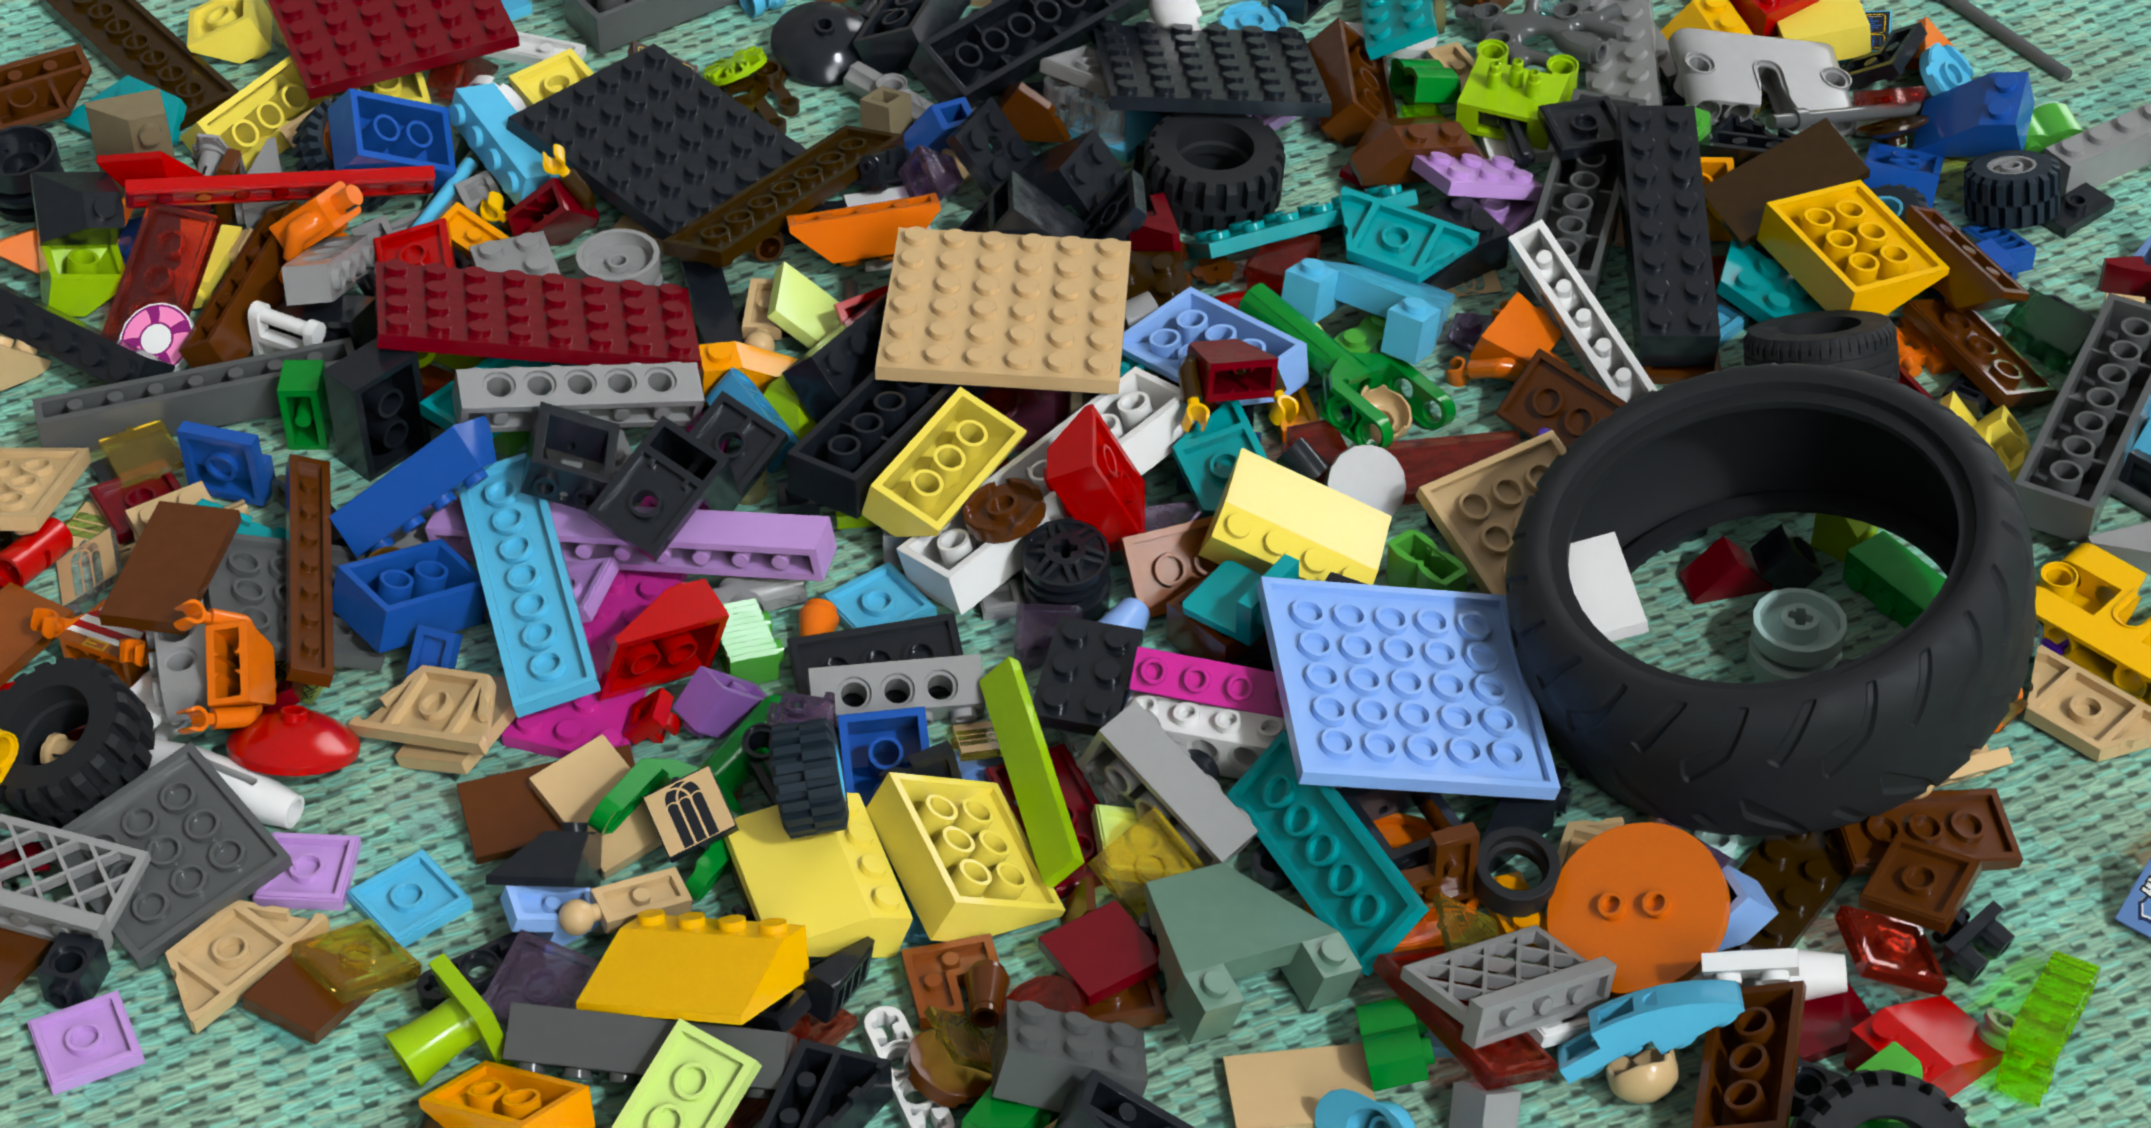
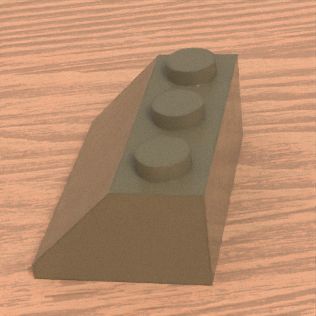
M159 88L84 102L96 157L99 155L162 151L175 158ZM99 166L100 172H106ZM113 179L121 191V197L125 196V189Z

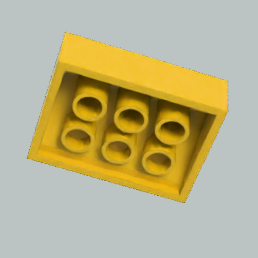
M1861 180L1767 202L1757 240L1825 311L1856 310L1887 315L1948 275L1950 270Z
M662 909L643 910L637 914V918L620 927L577 999L576 1008L579 1010L674 1020L680 1018L686 1021L743 1025L805 983L807 971L809 970L806 926L787 924V920L784 918H768L755 922L746 921V917L743 915H727L714 919L705 918V913L687 912L679 916L665 915V911Z

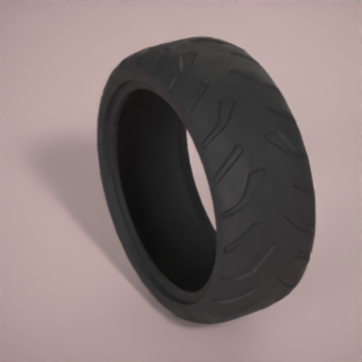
M1776 363L1729 368L1720 372L1713 371L1664 385L1658 391L1651 390L1617 408L1609 418L1603 417L1568 445L1564 455L1556 456L1536 483L1537 491L1534 496H1528L1512 536L1514 543L1508 550L1505 576L1509 624L1520 670L1537 702L1545 732L1570 765L1597 788L1626 806L1668 823L1679 825L1685 829L1722 835H1740L1743 837L1800 835L1808 831L1819 833L1859 823L1866 819L1868 815L1877 817L1926 793L1927 787L1930 785L1939 786L1970 760V753L1974 749L1981 750L2009 713V703L2017 700L2029 670L2028 662L2033 652L2037 624L2035 608L2036 582L2029 523L2017 488L1996 451L1964 419L1957 416L1946 406L1912 388L1900 384L1896 380L1834 366L1797 363L1778 365ZM1799 512L1841 516L1882 528L1920 549L1947 576L1943 586L1929 606L1907 628L1890 641L1864 656L1827 671L1795 679L1763 683H1725L1694 679L1667 672L1635 658L1608 640L1593 625L1582 610L1572 588L1568 563L1570 543L1615 531L1631 575L1656 553L1697 531L1743 517Z

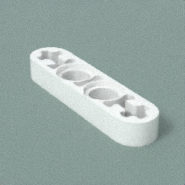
M881 1006L871 1010L865 1017V1040L872 1056L888 1060L904 1057L909 1044L915 1037L904 1014L895 1007ZM886 1025L889 1030L893 1029V1041L888 1043L884 1030L878 1027ZM891 1067L892 1099L906 1128H926L925 1118L931 1116L934 1128H955L954 1118L948 1107L939 1105L929 1099L920 1104L906 1101L905 1096L907 1094L918 1091L908 1079L911 1073L908 1068L900 1070Z

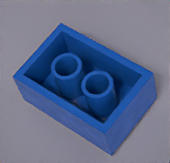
M349 88L327 108L335 170L434 165L436 178L433 193L457 173L448 107Z
M443 539L337 566L332 593L333 611L378 653L413 644L418 624L450 632L480 625L483 622L486 599L479 572Z

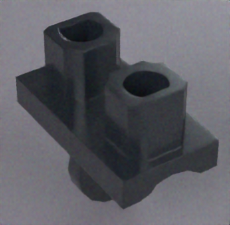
M1993 900L1969 923L1967 921L1970 918L1969 912L1961 908L1946 934L1937 931L1932 933V938L1935 942L1942 944L1946 941L1947 943L1942 948L1943 956L1933 964L1930 970L1941 977L1949 970H1952L1956 975L1971 984L1980 976L1989 963V960L1974 947L1978 945L1996 960L2007 951L2015 938L1998 921L2004 908Z

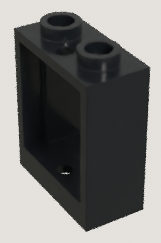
M541 401L529 431L520 492L587 511L614 477L620 424ZM544 447L600 463L599 473L543 458ZM565 492V493H567L568 495H567V496H561L559 493Z
M1352 787L1337 789L1399 871L1428 864L1430 837L1393 850L1373 821L1417 806L1434 831L1463 824L1440 793Z

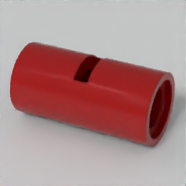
M49 517L39 531L22 535L0 552V588H3L9 582L23 588L68 553L73 547V537L68 527L62 521Z

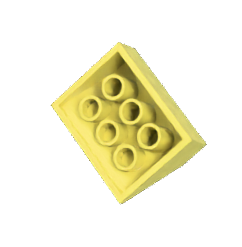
M1241 448L1198 555L1219 565L1224 561L1231 560L1264 575L1284 554H1287L1299 560L1298 579L1325 581L1330 572H1334L1362 583L1373 585L1379 570L1392 516Z
M889 772L866 807L876 834L930 941L948 942L991 933V936L1062 917L1066 911L1055 889L1042 883L1031 845L998 783Z
M847 792L849 820L846 830L791 839L782 825L778 804L734 818L739 831L725 837L724 840L756 922L768 918H784L787 920V924L805 925L808 957H832L867 936L875 940L872 958H890L897 955L913 917L859 793Z

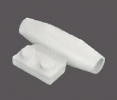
M155 738L154 749L149 750L152 755L149 769L186 744ZM195 746L262 824L291 829L301 818L305 804L303 796L267 774L243 768L228 757Z
M1798 948L1701 953L1702 970L1691 979L1737 981L1740 987L1804 980L1806 984L1805 1001L1848 992L1845 954L1801 950Z

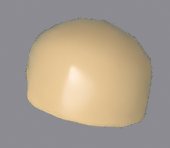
M1385 384L1374 389H1369L1368 385L1364 386L1360 395L1388 417L1394 435L1392 442L1403 438L1408 433L1413 421L1410 404L1401 394L1388 389ZM1371 424L1369 429L1371 438L1376 443H1380L1381 432L1376 425Z
M1657 1048L1639 1051L1629 1057L1622 1056L1607 1064L1606 1076L1611 1091L1617 1097L1631 1103L1647 1104L1654 1103L1671 1092L1678 1081L1679 1070L1674 1049L1661 1055Z

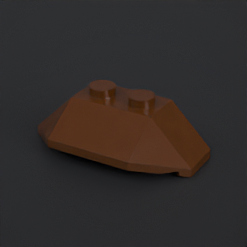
M80 43L0 66V130L15 125L28 124L37 126L71 116L92 73L91 66Z
M1023 82L1007 85L997 104L1023 141L1064 143L1070 139L1071 136L1062 120L1054 115L1056 109L1053 103Z
M1441 116L1373 119L1351 154L1348 163L1362 186L1428 182L1411 169L1414 155L1430 156V152L1436 151L1457 158H1461L1464 153L1474 154L1483 159H1487V157L1459 122Z
M1909 205L1906 210L1907 226L1950 268L1948 275L1930 286V288L1938 290L1945 297L1944 302L1950 308L1959 312H1965V310L1986 311L2027 301L2030 293L1957 227L1946 220L1937 209Z

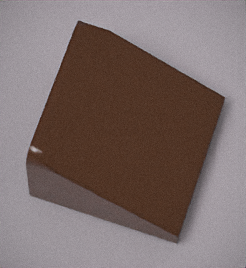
M1085 876L1062 903L1066 911L1060 917L1061 926L1096 909L1095 882L1092 876Z

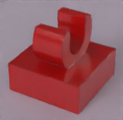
M661 687L634 703L623 735L635 745L647 738L653 743L662 744L666 730L673 736H676L681 726V719L676 714L670 712L674 696Z

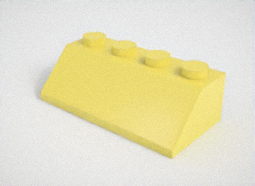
M289 55L196 122L180 136V139L193 153L192 146L196 144L197 133L219 135L228 147L241 151L242 160L248 173L268 138H276L279 155L290 147L279 130L280 127L314 108L322 101L334 97L328 95L309 100Z
M959 387L870 485L861 515L894 537L938 536L961 510L969 497L982 486L1026 436L1027 430L962 387Z

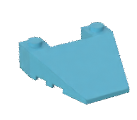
M1304 258L1285 270L1281 298L1314 324L1344 304H1349L1386 319L1380 352L1415 365L1434 352L1437 338L1441 335L1444 321L1447 320L1454 303L1455 294L1423 282L1416 285L1365 266Z

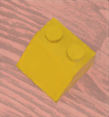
M1692 0L1661 30L1667 41H1669L1670 36L1675 31L1682 28L1753 35L1729 0Z

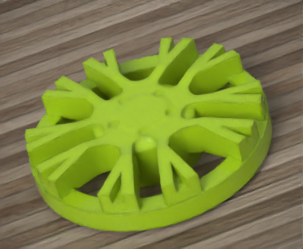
M750 46L745 50L734 51L733 56L729 59L719 58L714 61V64L708 65L704 69L705 72L702 75L704 79L713 85H726L755 72L767 62L768 58L762 47Z

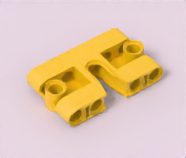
M2081 543L2059 562L2054 561L2043 565L2040 570L2038 583L2036 584L2035 608L2037 624L2035 633L2041 629L2040 638L2050 639L2056 645L2069 639V646L2064 649V654L2061 656L2151 706V616L2138 626L2127 625L2141 600L2138 592L2146 579L2147 573L2091 543Z

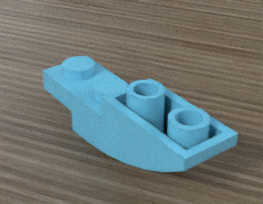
M1731 980L1681 981L1634 991L1601 1004L1588 1011L1589 1030L1557 1046L1559 1071L1568 1084H1571L1580 1078L1595 1076L1605 1065L1622 1056L1629 1057L1635 1055L1650 1041L1653 1042L1661 1055L1674 1048H1685L1697 1036L1714 1027H1724L1732 1023L1739 1014L1745 1011L1741 987L1737 981Z

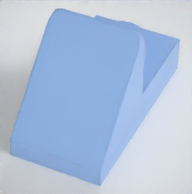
M505 886L500 900L511 932H534L541 940L543 955H546L583 936H574L566 933L559 924L558 914L561 907L572 899H582L591 904L589 901L591 889L590 887ZM600 921L594 922L593 927L588 932L599 927Z

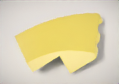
M1954 391L1941 398L1940 404L1951 409L1957 416L1964 419L1996 451L2014 483L2032 447L2028 435L2006 406H2000L1977 421Z

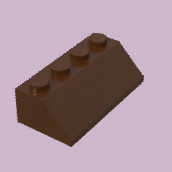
M1338 17L1307 43L1332 102L1331 118L1319 117V128L1328 139H1335L1343 146H1357L1373 119L1397 118L1393 92L1389 87L1390 75L1387 59L1385 56L1371 61L1365 48V39Z
M1804 980L1741 987L1745 1011L1739 1014L1732 1023L1706 1031L1692 1128H1789L1806 995Z

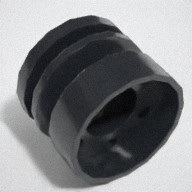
M27 124L10 126L0 130V217L7 221L17 223L36 222L30 180L31 172H65L61 165L60 154L52 134L42 127Z
M1059 519L1046 522L1037 527L1025 539L1021 553L1024 577L1023 599L1027 613L1038 623L1055 629L1059 615L1097 622L1109 609L1111 598V579L1109 575L1110 549L1106 537L1096 527L1081 520Z

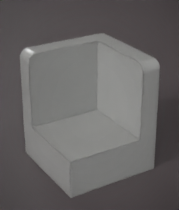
M1490 1078L1454 1082L1448 1128H1517L1521 1091Z

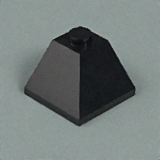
M31 172L30 180L39 246L116 245L126 226L121 191L107 172Z
M561 822L560 831L543 832L487 874L486 885L600 886L602 835L599 832H588L587 823Z

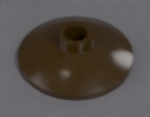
M1916 115L1879 121L1861 126L1857 130L1855 129V135L1866 139L1883 140V143L1888 145L1900 146L1906 144L1905 136L1922 128L1929 122V117L1926 115Z

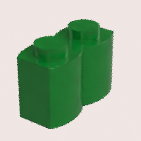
M1394 58L1391 61L1389 87L1395 95H1402L1407 103L1453 105L1455 103V98L1460 93L1461 82L1459 76H1457L1452 68H1445L1437 59Z
M1410 994L1355 1005L1373 1092L1430 1080L1427 1065L1436 1063L1430 1036L1420 1038L1421 1034L1428 1033L1423 1006L1413 1007Z

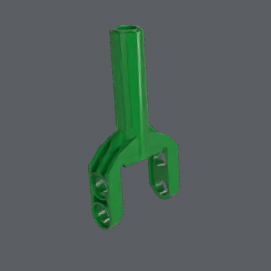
M1258 283L1250 288L1240 301L1239 311L1307 343L1308 369L1318 376L1323 384V391L1318 398L1319 414L1357 446L1370 444L1386 449L1392 444L1394 437L1388 417L1360 395L1362 388L1368 385L1369 389H1374L1385 384L1388 389L1401 394L1411 406L1412 419L1422 427L1439 429L1451 424L1454 420L1456 409L1452 398L1408 362L1379 353L1349 352L1263 283ZM1403 378L1407 379L1412 385L1413 393L1411 398L1407 397L1401 389ZM1431 401L1436 402L1441 409L1442 415L1439 421L1434 419L1430 413L1429 406ZM1350 405L1352 409L1351 420L1343 416L1341 407ZM1371 424L1376 425L1381 432V442L1379 444L1371 438L1369 431Z
M780 695L766 696L700 767L674 759L642 758L600 801L587 824L601 835L613 833L644 801L643 796L670 784L673 777H679L680 779L707 765H710L733 817L745 815L743 808L733 795L751 776L746 771L743 763L742 735L747 728L757 723H768L772 726L786 724V720H796L799 722L798 711L788 699ZM759 748L756 749L754 752L757 754H765L769 752V749ZM724 838L714 842L709 850L705 851L696 861L695 871L685 884L693 901L696 903L704 898L731 867L732 858Z

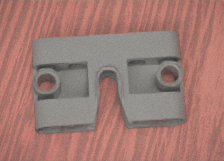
M1695 28L1679 29L1669 38L1668 45L1675 68L1678 70L1673 88L1677 94L1684 98L1687 105L1710 112L1711 126H1718L1730 114L1740 116V123L1749 118L1752 119L1755 109H1760L1762 90L1768 94L1775 114L1786 113L1789 109L1806 108L1808 111L1853 107L1848 93L1852 84V78L1845 70L1840 68L1834 48L1830 44ZM1854 121L1833 123L1832 125L1843 137H1848L1855 132V129L1857 130L1859 123ZM1784 128L1785 131L1794 134H1798L1799 132L1803 131H1791L1788 128Z

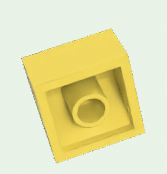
M210 0L189 11L187 48L192 53L242 64L250 59H260L272 49V15L263 0Z

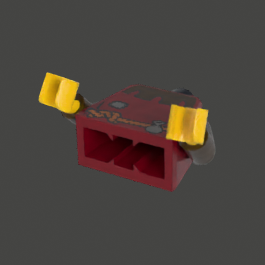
M559 144L553 145L555 158L549 157L544 151L542 152L543 169L548 174H559V178H551L507 212L503 210V196L495 191L489 192L488 200L482 199L480 214L484 220L491 222L499 220L501 222L500 226L514 237L520 236L523 233L544 231L549 246L569 243L585 230L595 228L599 222V212L595 208L597 201L594 193L573 167L568 168L566 166L565 149Z
M1239 339L1191 342L1188 345L1187 355L1181 360L1178 372L1182 401L1188 404L1181 422L1182 429L1185 432H1189L1192 420H1195L1200 424L1201 432H1204L1210 417V410L1206 405L1200 403L1202 400L1209 403L1273 397L1275 404L1268 413L1270 421L1278 426L1286 417L1287 422L1291 423L1298 412L1299 404L1293 397L1284 394L1287 388L1278 369L1279 358Z

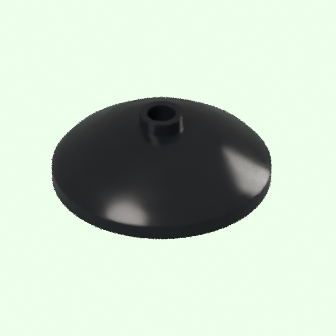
M814 1L800 4L784 13L775 23L770 41L772 57L774 61L781 64L782 70L786 72L789 78L800 84L810 87L843 85V78L847 74L849 66L857 61L863 63L853 41L867 22V19L856 10L835 2Z

